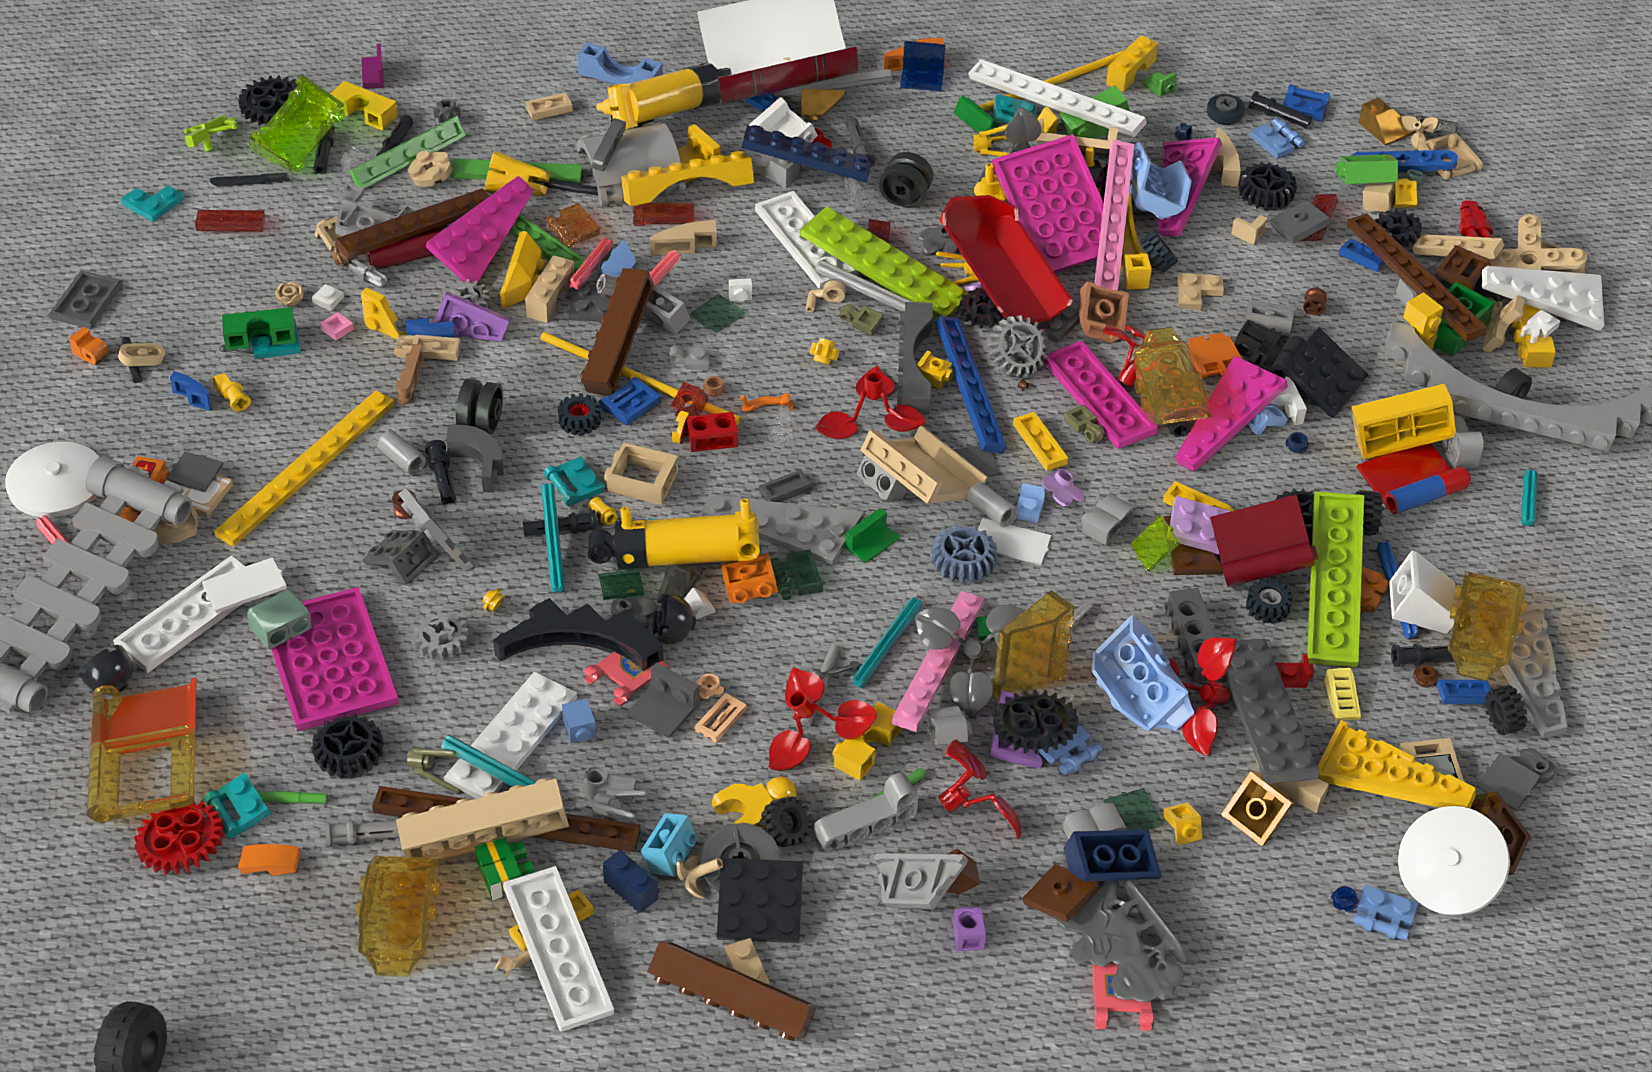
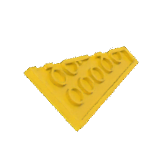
M1340 720L1317 766L1319 770L1318 779L1328 784L1438 808L1458 806L1470 809L1476 797L1475 787L1451 775H1442L1435 771L1434 766L1428 763L1423 765L1415 761L1414 756L1382 740L1375 741L1369 738L1366 732L1360 729L1356 731L1348 727V723Z

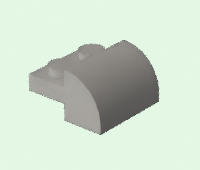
M1248 301L1245 322L1248 319L1268 331L1275 328L1274 334L1278 335L1280 331L1282 332L1281 336L1289 337L1294 310L1293 307Z

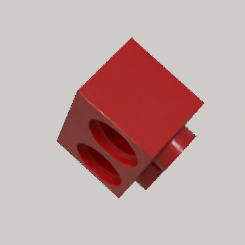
M734 412L687 417V435L691 452L738 447V430Z

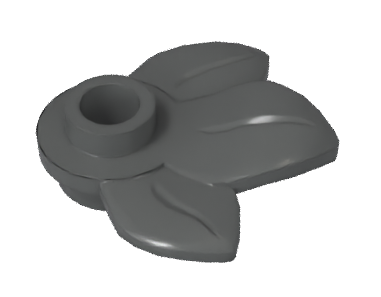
M940 225L938 228H927L918 236V239L924 241V255L929 256L938 251L953 254L957 252L958 248L949 234H943L947 232L943 225Z
M629 589L622 592L620 598L612 601L610 611L613 616L627 609L645 628H649L647 617L653 615L654 610L658 611L659 606L652 599L642 597L641 590Z
M1521 749L1520 756L1509 757L1540 775V779L1534 788L1538 783L1549 782L1555 774L1554 764L1547 759H1543L1542 755L1536 750Z

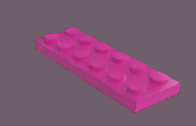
M1082 340L1046 354L1047 359L1042 360V362L1080 406L1084 405L1097 417V424L1102 426L1105 435L1117 449L1157 434L1158 426Z

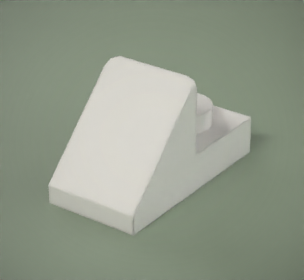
M1286 377L1288 387L1270 404H1276L1280 410L1285 409L1287 417H1291L1294 425L1303 424L1307 408L1294 382L1289 377Z

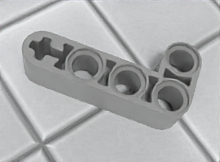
M1454 413L1456 434H1454L1453 438L1440 441L1442 447L1446 448L1444 452L1448 462L1453 468L1461 466L1466 470L1477 469L1483 451V436L1479 431L1469 432L1463 415Z
M896 773L885 782L884 794L823 817L815 822L812 830L824 851L832 852L855 843L856 839L862 840L880 833L879 830L881 829L885 831L903 824L904 820L911 821L917 814L918 793L904 773Z

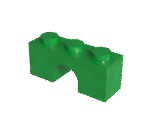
M292 307L222 315L223 338L226 351L250 348L251 338L258 334L271 336L273 345L296 343V326Z

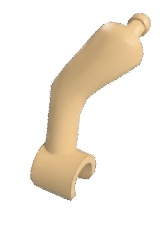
M528 949L513 959L509 956L500 957L494 970L503 968L506 971L504 977L507 978L512 970L532 960Z

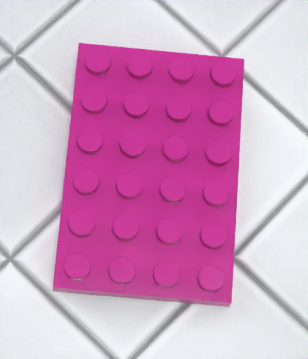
M1073 134L992 159L991 164L994 165V171L1008 203L1018 208L1020 223L1055 273L1097 260L1104 203Z
M359 587L302 601L310 613L312 628L271 649L297 732L324 725L325 720L332 722L334 716L338 719L343 718L344 713L348 717H352L355 713L360 715L399 704L396 690Z

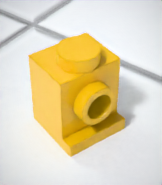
M926 351L917 364L922 375L935 388L942 389L944 384L950 383L953 377L952 363L932 356L930 351Z

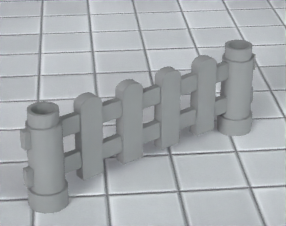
M101 456L94 461L86 477V489L88 492L104 498L105 501L100 507L87 502L72 519L74 527L81 531L71 543L58 538L43 555L45 564L52 567L41 581L27 575L13 593L15 601L22 603V605L11 618L0 614L1 710L10 714L14 709L35 714L42 707L47 699L48 688L46 685L37 682V679L47 667L57 671L62 670L69 664L72 652L66 642L76 629L90 632L99 625L102 617L96 603L106 591L117 595L128 588L131 580L128 570L124 567L135 554L146 558L157 550L159 542L157 534L153 530L159 522H171L180 526L189 517L192 509V500L182 495L184 492L182 486L168 480L162 484L150 479L149 473L133 465L130 469H127L122 463L105 456ZM126 506L142 512L134 523L118 516ZM100 539L116 545L105 559L90 553ZM71 575L87 582L76 596L60 590ZM41 613L57 619L46 634L31 628V625ZM11 651L27 657L18 670L2 663Z

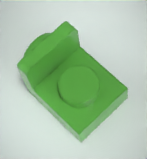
M1157 71L1144 78L1143 85L1161 97L1175 89L1177 74L1172 72L1164 76Z

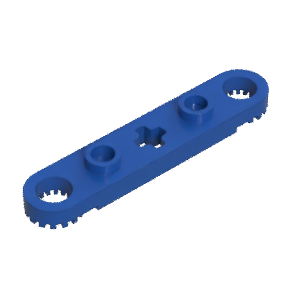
M1451 150L1356 152L1351 155L1391 154L1398 160V172H1408V170L1420 172L1449 171V169L1453 170V168H1456L1458 161L1457 154ZM1446 158H1447V159L1450 158L1451 161H1450V162H1444V161H1442V160H1443V159H1446Z

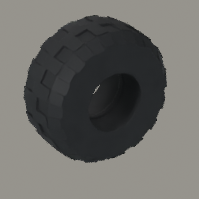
M125 1001L113 1007L102 1021L101 1028H99L94 1048L95 1071L158 1072L165 1055L167 1042V1025L164 1021V1016L152 1005Z

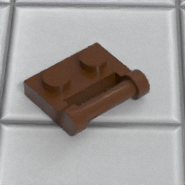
M1455 245L1437 269L1435 276L1452 284L1458 282L1474 290L1476 287L1475 283L1482 275V270L1486 266H1491V262L1484 256ZM1471 264L1476 265V268L1468 278L1463 276Z

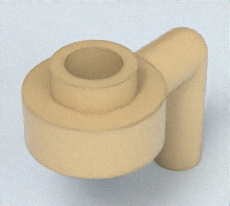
M833 280L828 281L823 289L809 291L805 311L814 312L817 298H824L829 302H842L845 298L846 287L841 282Z

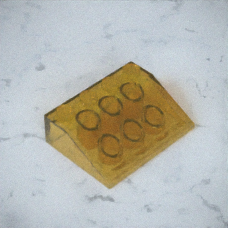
M1050 590L999 632L992 697L999 699L1002 690L1018 694L1025 690L1029 691L1049 686L1055 680L1059 681L1065 676L1067 672V658L1069 657V644L1072 639L1071 630L1074 623L1075 606Z

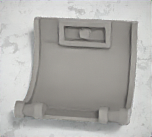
M654 122L643 124L642 127L625 129L605 171L593 169L601 207L607 206L611 202H616V204L623 202L621 176L627 175L629 171L640 170L643 172L649 171V168L654 166L665 168L669 167L671 163H681L675 141L665 123L654 124ZM607 131L602 132L598 136H593L592 134L582 136L576 144L578 153H582L583 150L586 151L591 166L594 155ZM681 180L668 186L663 190L664 194L670 193L673 189L684 190L685 181ZM612 186L613 193L606 194L605 188Z

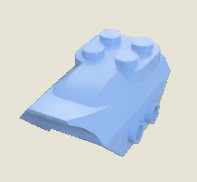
M1137 142L1134 144L1131 169L1133 183L1129 187V192L1135 202V207L1143 212L1148 210L1161 220L1165 218L1170 219L1172 215H1177L1186 208L1192 180L1182 161H1178L1166 168H1161L1150 162L1142 143Z
M1132 614L1093 653L1092 672L1097 678V684L1106 691L1115 709L1119 710L1145 731L1153 728H1166L1176 731L1194 715L1188 691L1170 667L1169 659L1163 654L1162 648L1148 628L1140 624Z

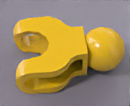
M781 776L772 778L765 787L762 783L755 786L732 784L716 793L711 805L720 815L733 811L742 813L743 816L734 823H748L761 827L764 830L766 826H761L760 821L765 820L764 817H761L762 812L767 811L764 809L765 806L771 804V801L783 797H797V789L789 778Z

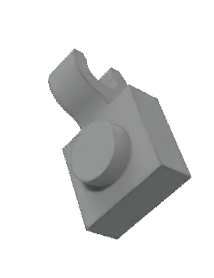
M670 347V365H686L685 370H709V348L686 347V352H684L679 347Z

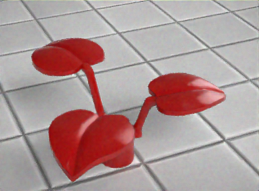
M1110 324L1105 326L1103 335L1117 336L1127 341L1130 345L1123 370L1117 379L1133 388L1139 377L1144 379L1147 373L1158 367L1177 375L1184 381L1188 390H1190L1191 384L1188 378L1178 369L1163 362L1155 361L1143 372L1141 371L1143 366L1137 363L1147 341L1159 347L1160 343L1148 334H1144L1136 327L1126 325V329L1132 332L1134 337L1142 338L1143 342L1140 346L1138 342L1119 328ZM1136 346L1139 349L1134 359L1131 360L1134 347Z
M876 365L856 383V393L861 398L853 417L850 418L844 412H830L819 420L815 428L824 436L833 439H845L853 436L858 430V426L854 422L857 420L865 397L870 400L883 399L885 409L889 413L884 418L885 424L894 431L906 432L923 426L926 420L919 411L911 406L899 404L893 409L890 408L887 397L894 392L895 386L893 381Z
M1209 638L1203 642L1199 649L1198 664L1203 668L1202 675L1211 683H1206L1199 687L1182 682L1185 688L1199 691L1200 698L1203 702L1207 703L1199 706L1196 713L1182 726L1185 740L1192 748L1205 756H1210L1211 747L1218 731V718L1208 708L1214 709L1216 705H1225L1230 696L1228 688L1217 681L1225 675L1233 658L1237 642L1233 638ZM1168 658L1170 667L1178 677L1180 674L1179 665L1173 659Z
M793 667L786 685L785 701L787 706L795 712L793 718L796 721L798 733L786 730L775 736L769 749L768 767L776 771L789 770L797 767L807 758L811 749V743L807 738L802 737L801 718H810L815 711H818L832 721H837L835 731L841 738L852 740L862 736L871 727L877 718L876 710L866 702L850 700L839 706L838 716L832 715L816 703L824 693L825 685L823 680L814 673Z
M956 739L949 744L945 755L958 761L966 771L955 784L938 796L941 804L948 812L952 813L961 805L966 809L972 804L991 800L1009 821L1016 832L1017 839L1021 837L1019 818L1013 808L1000 795L989 794L968 800L971 794L964 784L972 776L976 779L984 780L987 778V773L980 760L964 744Z

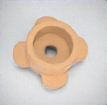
M704 674L695 681L699 685V696L702 699H708L713 695L719 696L724 692V688L720 686L719 677L714 674Z

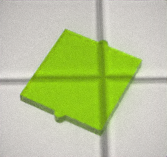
M1161 515L1130 543L1137 554L1136 559L1141 561L1149 572L1180 544L1173 533L1174 529L1167 524Z

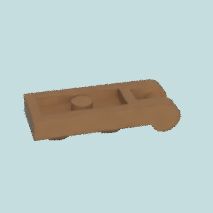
M422 344L412 345L410 353L406 354V368L401 370L400 380L396 383V390L399 393L397 398L401 405H407L412 401L424 361Z

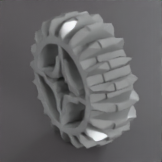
M1018 315L1015 319L1013 316H1009L1007 321L1004 319L999 321V325L993 327L994 333L989 334V338L992 341L987 343V346L993 348V350L988 355L995 357L992 364H1000L998 371L1006 369L1005 373L1007 376L1013 373L1015 378L1020 377L1021 374L1027 377L1029 372L1032 374L1037 372V367L1043 366L1042 360L1047 359L1044 351H1047L1049 346L1043 345V343L1048 338L1041 336L1044 329H1036L1038 322L1030 324L1031 320L1029 317L1023 321L1021 315ZM1014 330L1022 331V332H1024L1027 336H1026V337H1023V336L1019 335V333H1018L1017 331L1015 332ZM1004 335H1005V337H1006V338H1005V341H1006V343H1007V348H1006L1005 351H1004V348H1003V338H1004ZM1024 342L1020 349L1012 351L1016 344ZM1031 342L1033 345L1032 357L1030 356L1031 352L1029 350V345ZM1009 356L1016 357L1023 364L1012 361Z

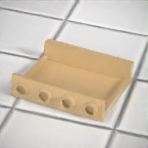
M1040 118L1041 134L1035 140L1038 142V145L1067 136L1044 133V120ZM1109 127L1108 140L1075 137L1080 151L1085 152L1087 147H1093L1094 153L1109 155L1111 142L1113 139L1117 140L1118 128Z
M923 426L918 428L914 438L888 440L877 430H870L860 450L927 504L967 499L968 492L973 485L978 482L985 484L988 479L987 475Z

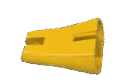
M496 150L493 152L490 162L491 171H488L485 183V191L487 193H495L519 175L534 189L532 196H546L547 187L533 183V180L549 182L551 173Z

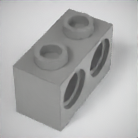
M867 455L864 456L856 473L863 479V483L878 492L879 497L883 500H902L908 488Z

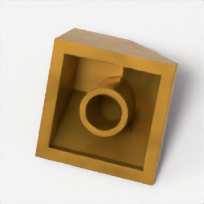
M802 89L801 116H805L806 120L817 121L818 117H823L844 98V90Z
M1379 97L1362 104L1358 123L1385 146L1416 133V131H1407L1402 124V116Z
M1251 771L1221 815L1258 844L1264 846L1293 805V802L1276 783L1266 784L1262 773Z

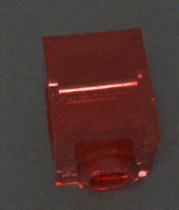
M683 381L670 406L674 410L676 417L681 411L689 413V416L701 415L709 398L704 390ZM693 401L691 406L684 407L687 402Z

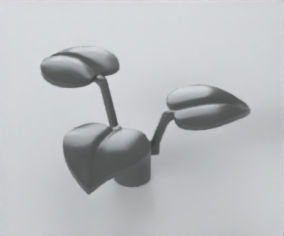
M1018 107L1005 130V136L1011 145L1008 148L1009 154L1030 148L1031 146L1028 141L1036 140L1041 134V125L1038 119L1021 107ZM985 168L982 171L978 182H980L981 179L985 177Z
M999 605L989 613L986 621L987 628L992 633L984 641L975 638L965 641L954 634L960 628V620L955 613L948 609L929 608L915 616L918 634L924 645L933 650H942L950 645L953 638L964 645L965 654L972 659L968 673L957 672L950 681V694L956 706H959L961 711H965V714L969 717L977 715L988 703L993 692L992 682L986 674L982 672L973 673L977 660L985 656L986 645H988V642L993 637H995L997 645L1001 648H1011L1020 643L1029 630L1032 618L1031 611L1013 605Z

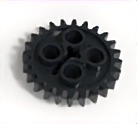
M280 75L276 79L269 76L268 80L261 77L260 82L253 80V85L247 84V89L241 90L242 94H239L238 100L241 114L245 116V119L250 118L251 123L258 121L259 126L266 123L267 127L271 123L278 126L279 122L286 125V120L294 122V116L300 118L301 113L306 112L305 107H308L309 101L306 88L302 87L301 82L296 83V79L289 81L288 76L281 79Z
M1025 690L1023 691V696L1014 693L1013 700L1006 697L1005 704L999 703V709L994 710L993 727L995 734L998 735L999 741L1005 740L1006 747L1013 744L1014 751L1023 748L1024 753H1027L1029 749H1033L1034 753L1037 754L1039 749H1043L1045 753H1048V748L1050 747L1057 751L1058 744L1066 746L1067 740H1073V734H1077L1078 715L1077 709L1073 708V703H1066V697L1057 699V693L1048 696L1047 690L1042 694H1038L1037 690H1034L1033 694H1028Z

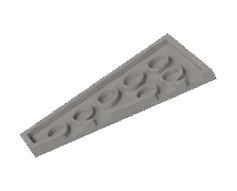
M712 495L701 510V516L735 514L736 511H741L740 501L744 498ZM749 499L751 511L759 519L760 539L829 565L834 564L845 547L846 532L860 523L864 517L863 511Z
M1543 603L1476 618L1475 628L1508 683L1517 689V694H1521V701L1525 702L1523 707L1527 710L1529 718L1542 739L1566 733L1568 725L1564 705L1560 699V685L1556 679L1557 670L1551 640L1548 638L1547 620L1544 618Z

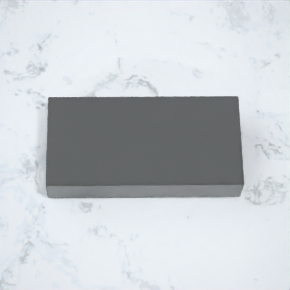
M802 470L759 485L760 493L766 501L782 502L808 492L813 488L812 483Z

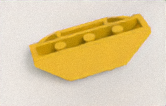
M525 231L519 233L500 291L501 308H508L525 300L539 278L540 273L545 268V260L542 259L541 249Z

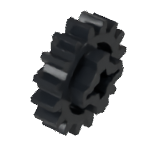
M1395 209L1391 213L1387 210L1386 215L1380 213L1379 219L1375 218V221L1383 229L1385 228V231L1399 244H1404L1408 247L1409 242L1416 243V238H1420L1422 223H1420L1419 217L1414 218L1415 213L1413 212L1407 214V210L1399 212L1398 209Z
M976 288L975 292L968 290L967 295H962L959 305L960 316L964 317V322L971 321V326L979 324L980 328H983L984 325L992 328L993 323L999 325L1000 320H1006L1000 311L996 310L997 307L985 289L980 291L979 288Z

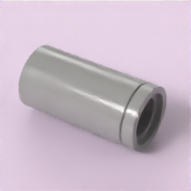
M387 431L380 437L377 444L378 449L410 476L424 469L427 461L426 457L395 431Z
M983 482L976 483L968 492V502L1001 527H1007L1015 520L1018 513L1017 508Z

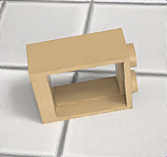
M624 442L620 450L615 452L611 468L608 467L606 469L604 480L607 481V491L662 505L678 473V456ZM627 464L658 471L659 474L654 484L623 477L622 474Z

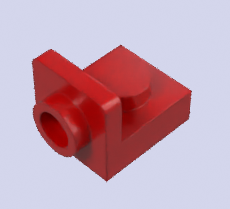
M1302 654L1300 663H1275L1285 688H1307L1309 679H1313L1314 667L1313 664L1309 663L1308 654Z

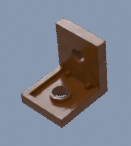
M1497 791L1478 794L1470 809L1487 817L1504 835L1510 856L1508 875H1513L1531 836Z

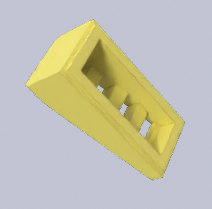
M1328 669L1324 682L1335 721L1359 720L1361 713L1352 669ZM1339 707H1352V709L1340 710Z

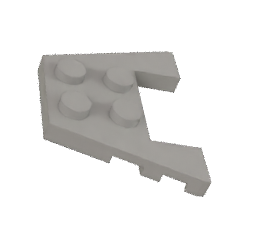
M346 182L336 223V234L344 236L422 208L406 203L397 216L358 203L364 196V188Z
M407 488L403 489L398 494L404 501L401 506L413 517L414 523L422 532L424 531L433 543L437 540L465 572L473 567L472 563L451 541L428 508L419 499H416Z

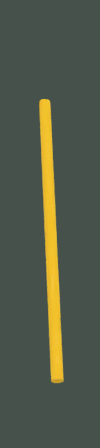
M1123 51L1044 80V82L1057 85L1107 66ZM1011 93L1004 95L1017 100L1022 98ZM994 100L978 106L984 111H989L994 107Z
M547 332L542 333V341L588 360L590 351ZM623 367L621 375L630 379L636 377L648 387L710 414L729 412L630 368ZM734 414L736 425H738L741 421V416Z

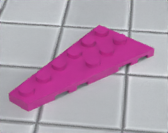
M1220 138L1163 142V168L1182 161L1192 183L1186 208L1177 215H1172L1170 219H1159L1158 231L1161 236H1181L1222 146Z

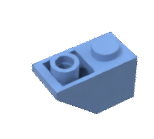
M622 240L617 248L612 250L610 258L602 264L601 274L620 277L623 268L637 269L636 260L626 241Z

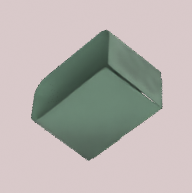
M292 589L285 590L253 606L247 613L250 629L269 650L312 628L309 611Z

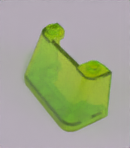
M303 74L295 81L298 86L294 91L291 90L288 100L265 127L262 126L260 128V133L255 130L249 137V145L252 152L292 173L294 171L299 172L303 168L307 156L334 123H339L345 115L343 112L344 103Z

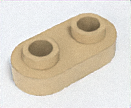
M155 343L124 344L120 347L118 358L124 365L130 367L160 365L164 360L165 350Z

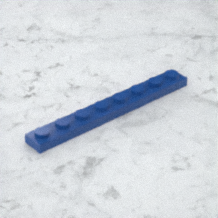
M939 316L936 320V325L949 361L952 363V369L982 451L1003 454L1007 447L960 320Z

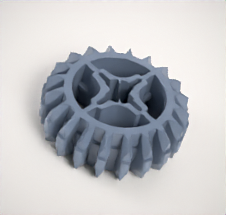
M957 524L955 529L948 526L946 531H940L939 536L935 537L931 547L932 562L935 565L936 571H941L942 577L950 575L951 582L955 578H959L960 583L964 579H968L972 583L974 578L981 581L983 576L988 577L990 571H993L998 555L997 546L993 542L992 536H987L986 530L979 531L977 526L969 528L968 524L965 527H960Z

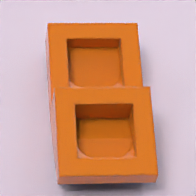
M282 844L243 846L238 869L243 874L266 870L274 876L295 873L301 849L297 846Z

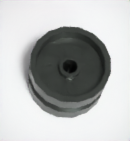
M900 152L894 155L880 178L879 188L888 202L906 208H914L920 205L924 199L927 190L933 182L934 172L931 165L920 155L911 152Z
M466 378L460 388L457 399L456 425L472 426L488 434H493L502 412V385L486 382L483 386L481 380Z

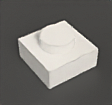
M751 278L729 280V301L742 302L752 300Z
M325 284L312 296V303L331 311L344 299V292Z

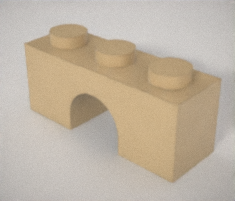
M554 255L551 257L525 298L526 315L528 318L548 323L557 309L558 293L566 294L570 288V279L574 275V261Z

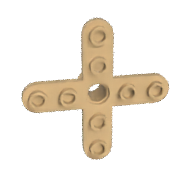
M1528 214L1522 216L1518 222V249H1501L1495 259L1489 260L1491 266L1533 270L1580 269L1587 262V254L1578 248L1541 249V221L1539 217Z

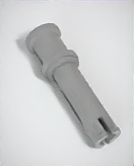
M352 820L341 824L325 822L326 846L341 842L354 844L357 843L356 840L399 837L396 821L355 824V821Z

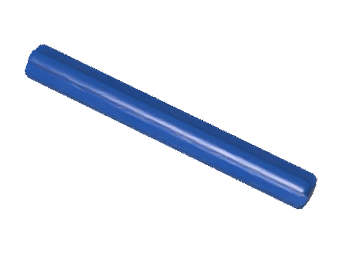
M1387 541L1384 543L1379 542L1376 549L1386 580L1390 581L1397 572L1398 566L1390 543ZM1400 621L1405 638L1409 640L1417 639L1419 634L1417 625Z

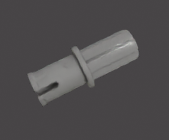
M359 259L351 261L358 266L355 267L350 264L349 270L362 277L363 281L371 282L379 288L387 286L388 277L377 271L373 265H367Z

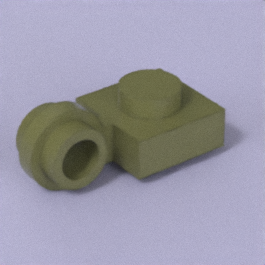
M850 303L843 305L840 309L839 316L842 320L848 323L852 320V327L871 336L883 321V314L864 305L859 312Z
M1084 405L1064 413V421L1077 433L1085 430V437L1089 442L1097 443L1104 437V429L1101 425L1097 424V417Z

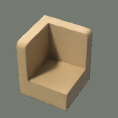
M1367 183L1363 190V209L1379 212L1390 211L1394 203V183Z
M1259 215L1251 224L1236 217L1233 221L1231 234L1254 245L1265 234L1268 218Z

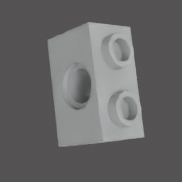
M653 286L643 316L676 335L690 320L684 302Z

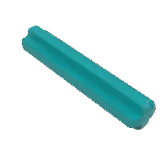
M1530 469L1525 471L1523 478L1521 524L1532 527L1536 515L1538 473Z

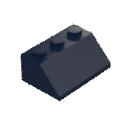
M1149 829L1073 831L1063 848L1069 872L1083 881L1160 879L1162 877Z

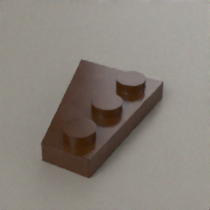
M1171 515L1164 516V526L1173 575H1215L1223 573L1222 566L1213 552L1168 540Z

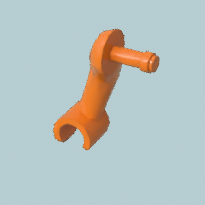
M788 393L782 394L781 397L762 396L750 401L744 395L740 397L744 403L742 405L744 412H752L767 405H780V409L784 411H792L794 408V401H790L791 396Z

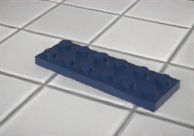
M747 125L741 146L743 149L859 181H868L871 159H868L863 154L853 155L841 148H828L823 143L806 142L805 139L797 136L793 138L788 137L780 131H766L758 125Z

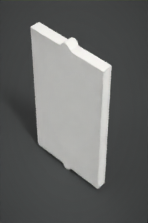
M985 518L981 520L978 530H986L987 536H992L993 542L997 546V554L1038 565L1042 564L1045 553L1049 552L1047 547L1051 535L1013 525L1001 527L995 521Z
M273 557L202 581V585L207 593L206 599L211 602L215 613L287 589L282 578V570L278 569Z

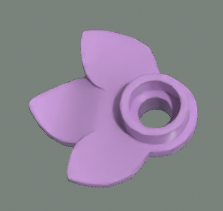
M1058 469L1052 475H1045L1042 479V486L1046 490L1053 492V498L1060 505L1069 506L1073 499L1084 502V494L1080 488L1073 484L1074 477L1069 471Z

